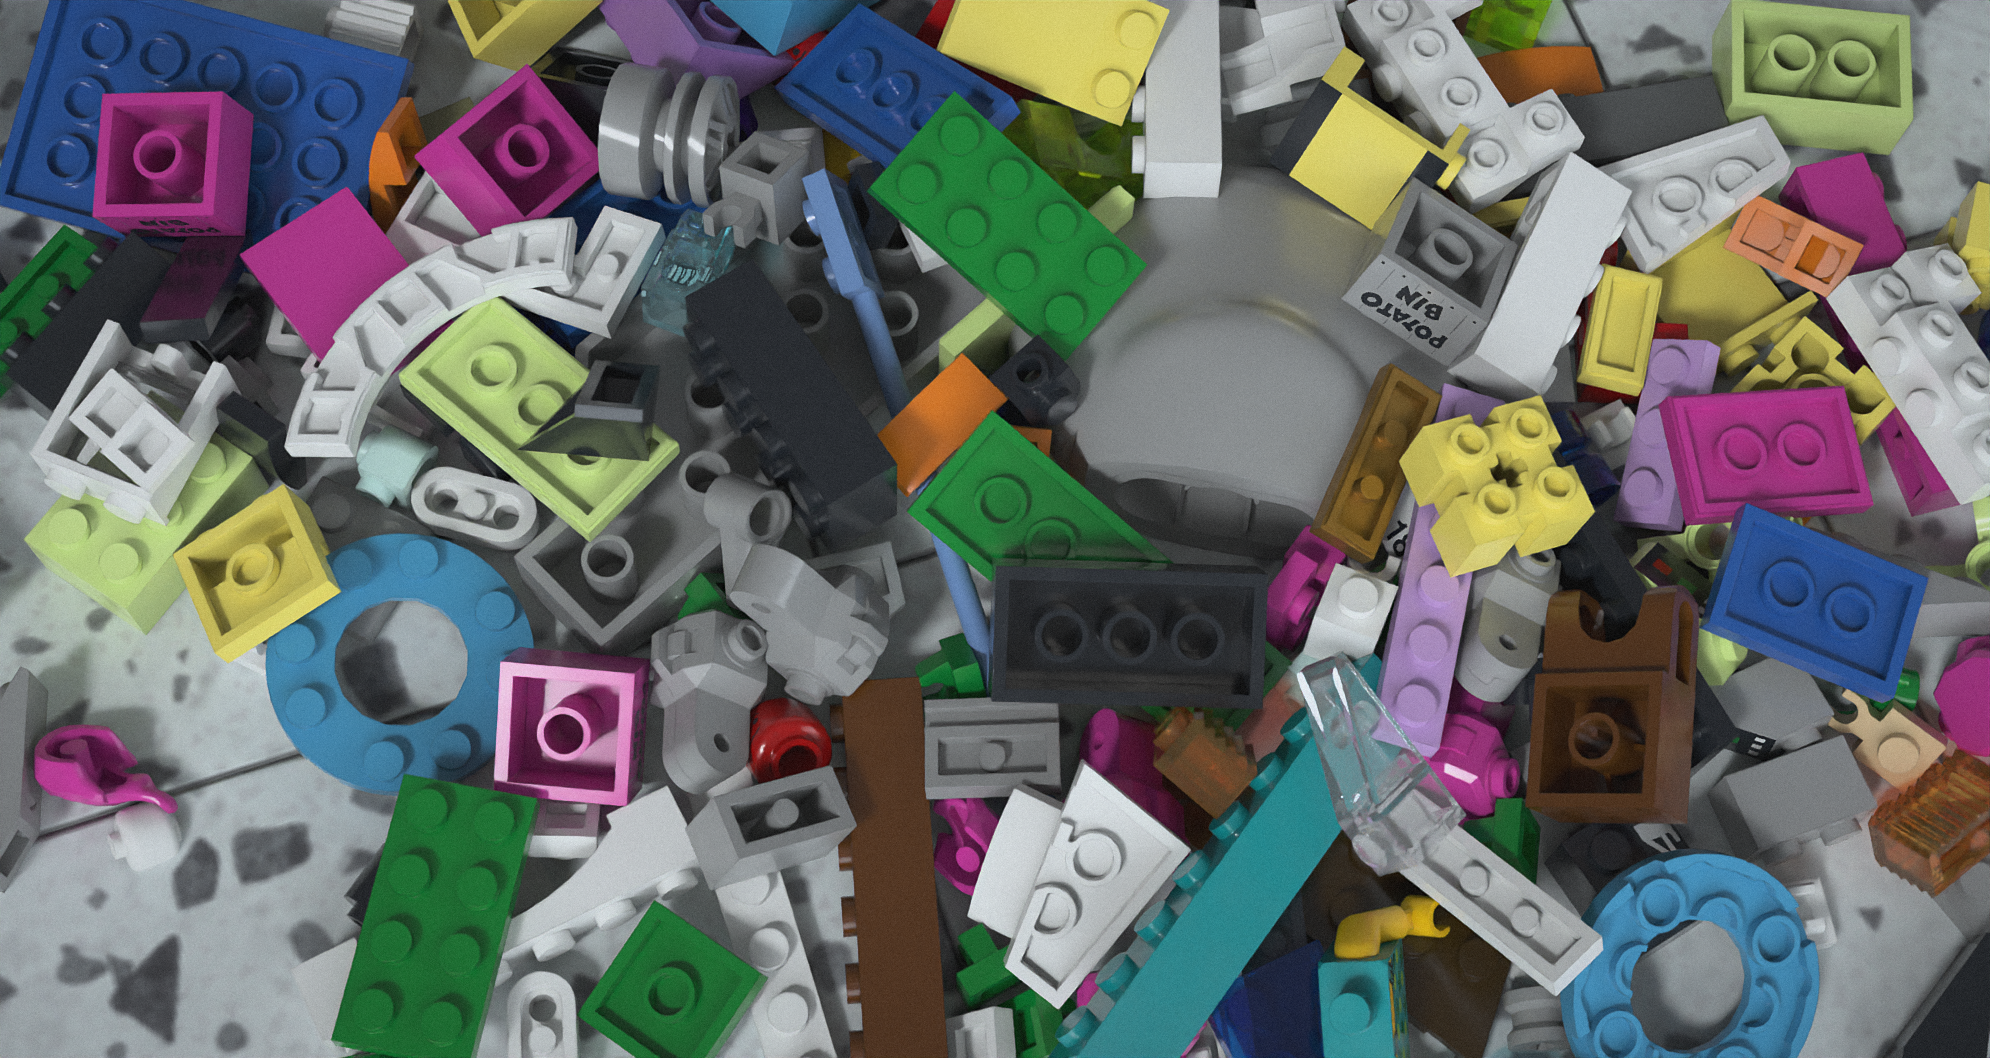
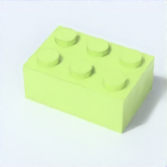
M1730 0L1712 35V77L1729 126L1764 115L1781 145L1889 155L1913 121L1910 15L1759 0Z
M151 391L148 397L178 424L185 412ZM214 432L167 516L169 519L167 526L143 517L139 524L126 521L108 511L103 506L105 501L85 493L80 500L61 495L23 540L47 569L147 635L186 588L173 554L196 540L203 532L215 528L251 505L254 500L268 490L269 485L252 456ZM100 451L87 465L139 486Z

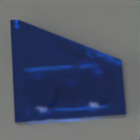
M1319 939L1235 979L1207 1019L1227 1058H1324L1318 963L1323 956V947Z

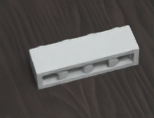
M1148 0L1170 11L1143 73V85H1138L1131 102V122L1143 123V136H1132L1131 172L1143 173V198H1218L1222 169L1219 0Z
M1569 152L1543 171L1510 237V240L1516 243L1518 248L1490 321L1449 365L1447 372L1477 392L1503 400L1505 404L1538 395L1542 397L1556 377L1557 367L1552 364L1559 349L1571 340L1580 325L1581 317L1576 314L1582 299L1593 291L1603 275L1604 267L1599 264L1605 249L1609 248L1617 240L1626 225L1627 218L1622 215V212L1632 191L1573 152Z

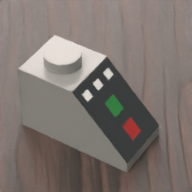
M1771 657L1731 675L1724 685L1710 686L1740 733L1724 749L1761 761L1771 759L1783 752L1787 755L1823 742L1824 739L1821 734L1834 715V711L1810 673Z

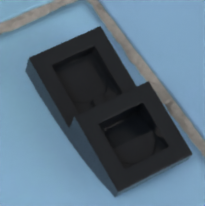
M235 391L216 407L218 422L224 438L252 456L258 467L285 485L298 491L307 483L306 457H291L284 447L287 438L286 425Z

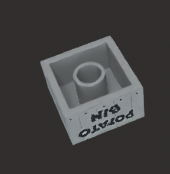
M1413 177L1375 222L1341 299L1359 310L1364 316L1373 319L1418 350L1448 367L1488 325L1518 245Z

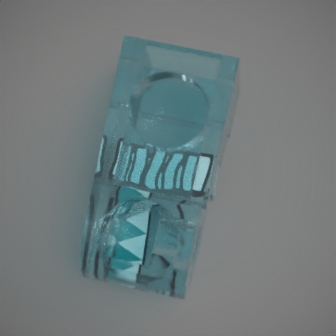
M688 208L683 213L675 229H672L641 286L643 322L686 337L682 328L685 324L689 323L685 297L726 273L736 248L733 226L723 228L716 237L705 234L701 212Z

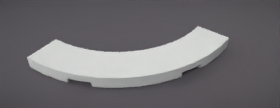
M573 217L536 219L492 228V234L476 238L457 247H454L452 243L445 245L412 263L386 281L361 303L332 337L335 343L321 361L317 371L310 372L291 417L284 446L291 457H356L360 435L368 413L379 391L394 369L422 340L453 317L478 304L511 292L542 286L571 285L578 229Z

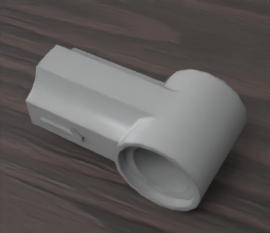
M729 472L716 478L709 486L704 498L703 511L709 524L720 530L727 605L742 611L731 601L729 594L751 547L755 544H765L780 548L779 540L786 533L790 524L792 507L789 498L784 492L735 472Z

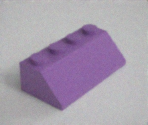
M603 0L598 5V8L605 16L607 25L617 33L631 53L632 61L636 64L666 67L673 75L675 88L683 74L690 71L700 72L706 81L708 77L715 74L731 76L737 85L740 100L787 74L796 63L786 51L777 56L772 55L710 0Z

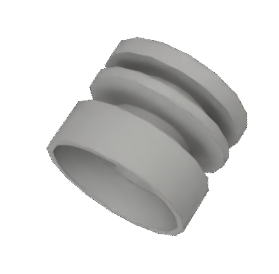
M629 62L620 64L611 77L604 98L599 124L598 163L603 188L610 195L650 200L658 195L664 184L667 197L674 204L683 205L692 198L697 207L708 208L711 204L722 200L723 194L719 165L739 147L740 137L739 95L737 85L732 77L715 74L708 77L706 81L700 72L690 71L683 74L675 88L673 75L666 67Z

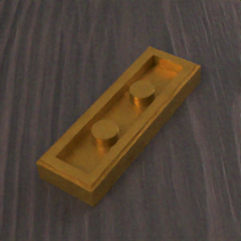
M1392 363L1379 368L1352 436L1309 530L1310 533L1361 564L1374 560L1407 481L1399 460L1422 427L1431 424L1441 401V394Z

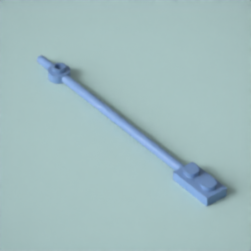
M824 168L802 178L808 199L802 202L804 215L814 234L817 236L821 235L828 255V257L822 260V267L830 287L836 294L841 293V296L852 301L891 419H893L912 401L878 301L885 297L847 183ZM937 471L916 489L917 496L933 479ZM930 532L966 641L978 662L987 698H990L988 692L990 627L969 565ZM1047 795L1051 798L1056 799L1054 795Z

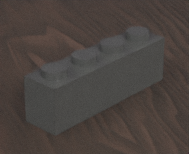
M1685 75L1669 77L1659 84L1634 88L1628 84H1621L1610 87L1602 93L1577 97L1570 93L1557 95L1585 137L1580 149L1573 153L1596 168L1729 126L1712 75L1690 79ZM1507 103L1510 108L1517 105L1516 103ZM1557 161L1526 179L1498 202L1530 197L1540 174Z

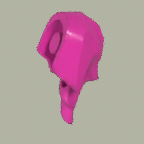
M82 724L60 727L45 735L35 747L33 760L34 778L40 787L51 796L91 806H116L128 801H145L158 805L168 814L175 813L178 810L176 800L166 792L157 789L148 774H129L124 772L127 768L137 765L138 762L119 737L107 726Z
M982 798L934 799L933 811L943 816L952 828V834L938 833L933 854L934 867L957 889L973 896L986 853L1001 817L987 806Z

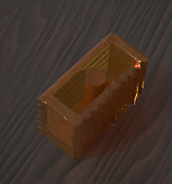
M1172 707L1152 731L1156 735L1152 740V743L1155 744L1153 766L1215 819L1224 813L1257 775V763L1253 744H1244L1243 735H1234L1233 726L1224 727L1223 718H1213V709L1203 710V707Z
M1956 748L1952 756H1946L1943 764H1932L1918 778L1915 786L1909 785L1906 793H1899L1896 801L1887 800L1882 803L1874 815H1871L1868 822L1875 860L1880 867L1886 866L1890 873L1895 872L1901 880L1905 878L1911 886L1916 885L1921 892L1926 891L1931 898H1934L1990 853V765L1964 750Z

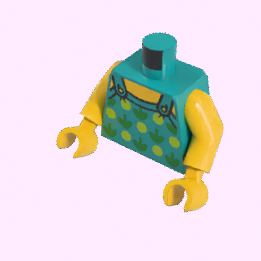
M1409 895L1403 900L1401 906L1393 905L1353 914L1343 919L1338 925L1336 940L1332 941L1318 963L1324 1058H1411L1402 938L1407 934L1439 938L1445 937L1450 932L1449 925L1434 924L1433 913L1439 903L1433 898L1423 895Z

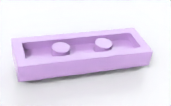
M1653 339L1644 387L1640 396L1613 521L1632 528L1681 532L1684 516L1658 405L1667 396L1711 394L1721 348L1710 341Z

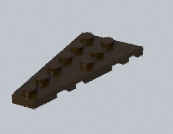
M1161 744L1162 786L1184 808L1185 837L1189 840L1190 852L1202 850L1213 835L1209 830L1212 820L1228 804L1239 800L1249 787L1245 782L1246 775ZM1354 814L1301 886L1307 943L1322 955L1326 952L1332 941L1336 940L1338 925L1346 917L1388 906H1401L1403 900L1409 895L1429 896L1354 836L1351 824L1357 817ZM1439 904L1434 910L1433 922L1438 925L1450 926V932L1445 937L1438 938L1407 934L1402 938L1408 1022L1423 1034L1428 1032L1456 1054L1454 1058H1482L1512 961Z

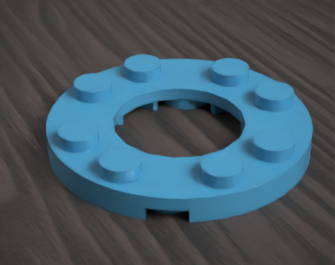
M404 533L378 535L352 542L325 556L341 592L269 637L267 642L265 662L267 687L278 722L290 742L306 760L308 759L320 770L339 780L340 783L373 794L398 796L404 774L452 783H459L475 774L495 758L500 661L519 647L534 648L529 621L515 592L506 580L482 558L459 545L432 536ZM389 601H418L438 610L459 629L468 652L467 676L456 699L437 716L413 725H387L362 715L343 696L335 675L336 649L349 625L365 610Z
M1678 849L1648 857L1617 875L1593 899L1580 919L1602 936L1604 950L1560 992L1562 1020L1575 1058H1797L1807 1040L1817 1008L1819 962L1815 941L1807 939L1802 921L1796 911L1799 904L1792 894L1776 878L1755 864L1725 853L1706 849ZM1688 919L1710 921L1724 929L1739 949L1745 975L1741 1002L1729 1025L1710 1042L1689 1050L1664 1049L1649 1041L1643 1032L1640 1021L1634 1016L1630 1000L1633 995V991L1630 990L1633 968L1641 953L1647 951L1648 945L1646 944L1657 934L1668 932L1680 922Z

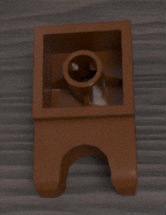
M1683 585L1658 586L1648 590L1643 595L1636 625L1623 638L1607 642L1604 611L1595 599L1580 589L1560 590L1551 595L1546 613L1542 674H1535L1525 807L1560 823L1687 824L1699 609L1696 600Z

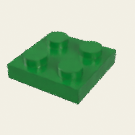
M654 900L577 1013V1016L635 1058H715L769 977L675 912Z

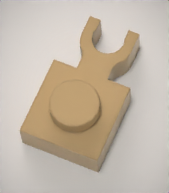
M1843 687L1842 696L1853 702L1857 706V711L1853 714L1844 715L1830 706L1834 711V715L1828 725L1838 732L1852 733L1859 737L1852 745L1851 752L1853 756L1904 794L1947 748L1948 738L1895 699L1882 712H1879L1871 706L1868 697Z

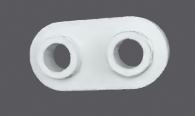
M437 467L419 477L411 492V504L420 524L432 529L437 535L495 550L513 551L527 545L535 537L539 529L540 516L533 496L527 489L515 483L453 467ZM454 499L458 501L455 509L448 513H441L436 510L438 504L443 500ZM512 514L519 517L518 522L511 528L504 529L497 526L499 519L505 515Z
M546 971L534 972L521 978L512 987L506 1004L508 1058H580L578 1002L571 986L561 976ZM544 1000L554 1002L556 1004V1012L551 1019L544 1022L533 1019L532 1011L537 1003Z

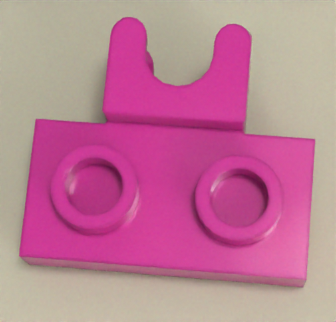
M1306 525L1284 555L1281 571L1268 587L1266 641L1280 653L1284 648L1294 652L1301 644L1313 621L1312 618L1308 617V614L1313 606L1318 608L1335 564L1343 565L1348 558V555L1310 533L1309 530L1312 525Z

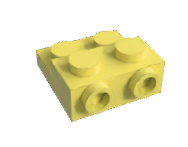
M282 484L268 494L258 497L251 505L215 528L203 532L196 540L173 554L214 653L227 663L232 662L341 592L325 557L331 552L310 507L285 484Z

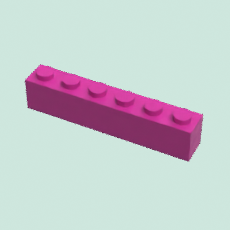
M1863 152L1796 167L1778 195L1783 207L1864 245L1848 276L1891 267L1907 252L1905 234L1899 225L1894 224L1885 204L1882 181L1876 173L1871 171ZM1819 294L1837 340L1844 348L1842 352L1850 371L1855 374L1865 365L1873 372L1826 300V297ZM1895 407L1876 430V433L1911 517L1960 505L1898 408Z

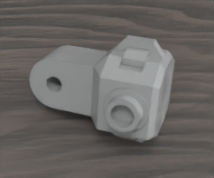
M755 544L751 547L729 597L738 608L766 630L768 642L766 663L787 680L784 689L789 695L811 705H820L824 697L832 695L850 696L872 674L878 657L884 652L888 643L887 637L890 632L889 603L872 589L874 579L867 572L845 564L839 565L836 572L815 571L803 560L783 549L765 544Z
M1513 545L1498 564L1473 571L1454 674L1459 683L1475 697L1488 702H1502L1506 700L1536 663L1539 645L1544 643L1546 613L1549 599L1555 592L1563 590V587L1560 585L1561 561L1556 559L1552 549L1520 557L1515 545Z
M717 609L690 613L676 623L652 634L649 704L664 709L663 764L671 780L682 790L692 794H701L710 790L745 767L749 757L750 709L765 701V689L767 687L768 664L766 663V650L768 642L766 631L752 620L738 619Z

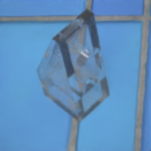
M1343 651L1305 666L1297 674L1338 824L1351 839L1358 857L1372 867L1378 876L1418 866L1466 816V813Z

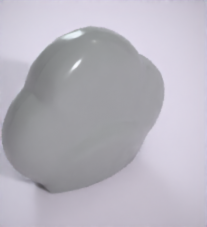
M1222 164L1218 198H1143L1142 194L1134 202L1132 219L1114 235L1148 265L1065 361L1080 382V391L1077 397L1078 403L1074 412L1060 424L1037 428L1052 430L1049 452L1060 467L1135 531L1164 541L1208 551L1243 557L1283 560L1284 555L1305 526L1312 525L1361 415L1379 368L1392 363L1437 393L1444 383L1468 390V385L1447 372L1448 367L1418 350L1373 319L1364 316L1359 310L1341 299L1371 233L1369 228L1281 170L1250 165ZM1018 325L1014 326L1008 340V360L1032 340ZM1034 371L1030 372L1026 376L1025 380L1028 379Z

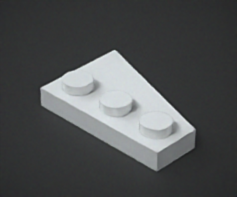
M1764 115L1597 169L1632 191L1622 212V215L1627 218V222L1620 236L1640 272L1649 274L1787 175L1791 160Z
M1083 759L1080 762L1003 959L1006 969L1058 1010L1191 851V848L1184 840Z

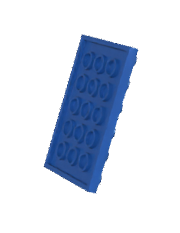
M49 0L0 166V207L121 239L124 237L123 234L92 217L102 94L223 91L254 115L246 229L251 230L254 245L345 187L350 189L372 217L373 210L369 191V161L372 145L377 131L401 97H406L415 64L407 58L185 0ZM187 236L140 238L154 249L177 255ZM246 267L243 273L251 274Z

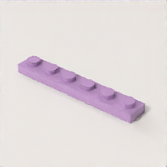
M1444 383L1438 391L1442 398L1431 424L1471 414L1475 425L1480 427L1492 409L1505 405V401ZM1415 499L1367 739L1432 758L1440 748L1473 571L1450 578L1430 533V529L1440 518L1434 503L1419 507Z

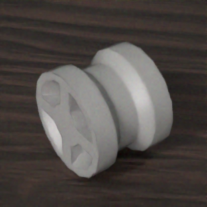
M1533 986L1511 990L1502 995L1504 1010L1512 1016L1513 1029L1507 1035L1508 1050L1516 1053H1547L1571 1048L1562 1020L1560 993L1554 996L1543 986Z

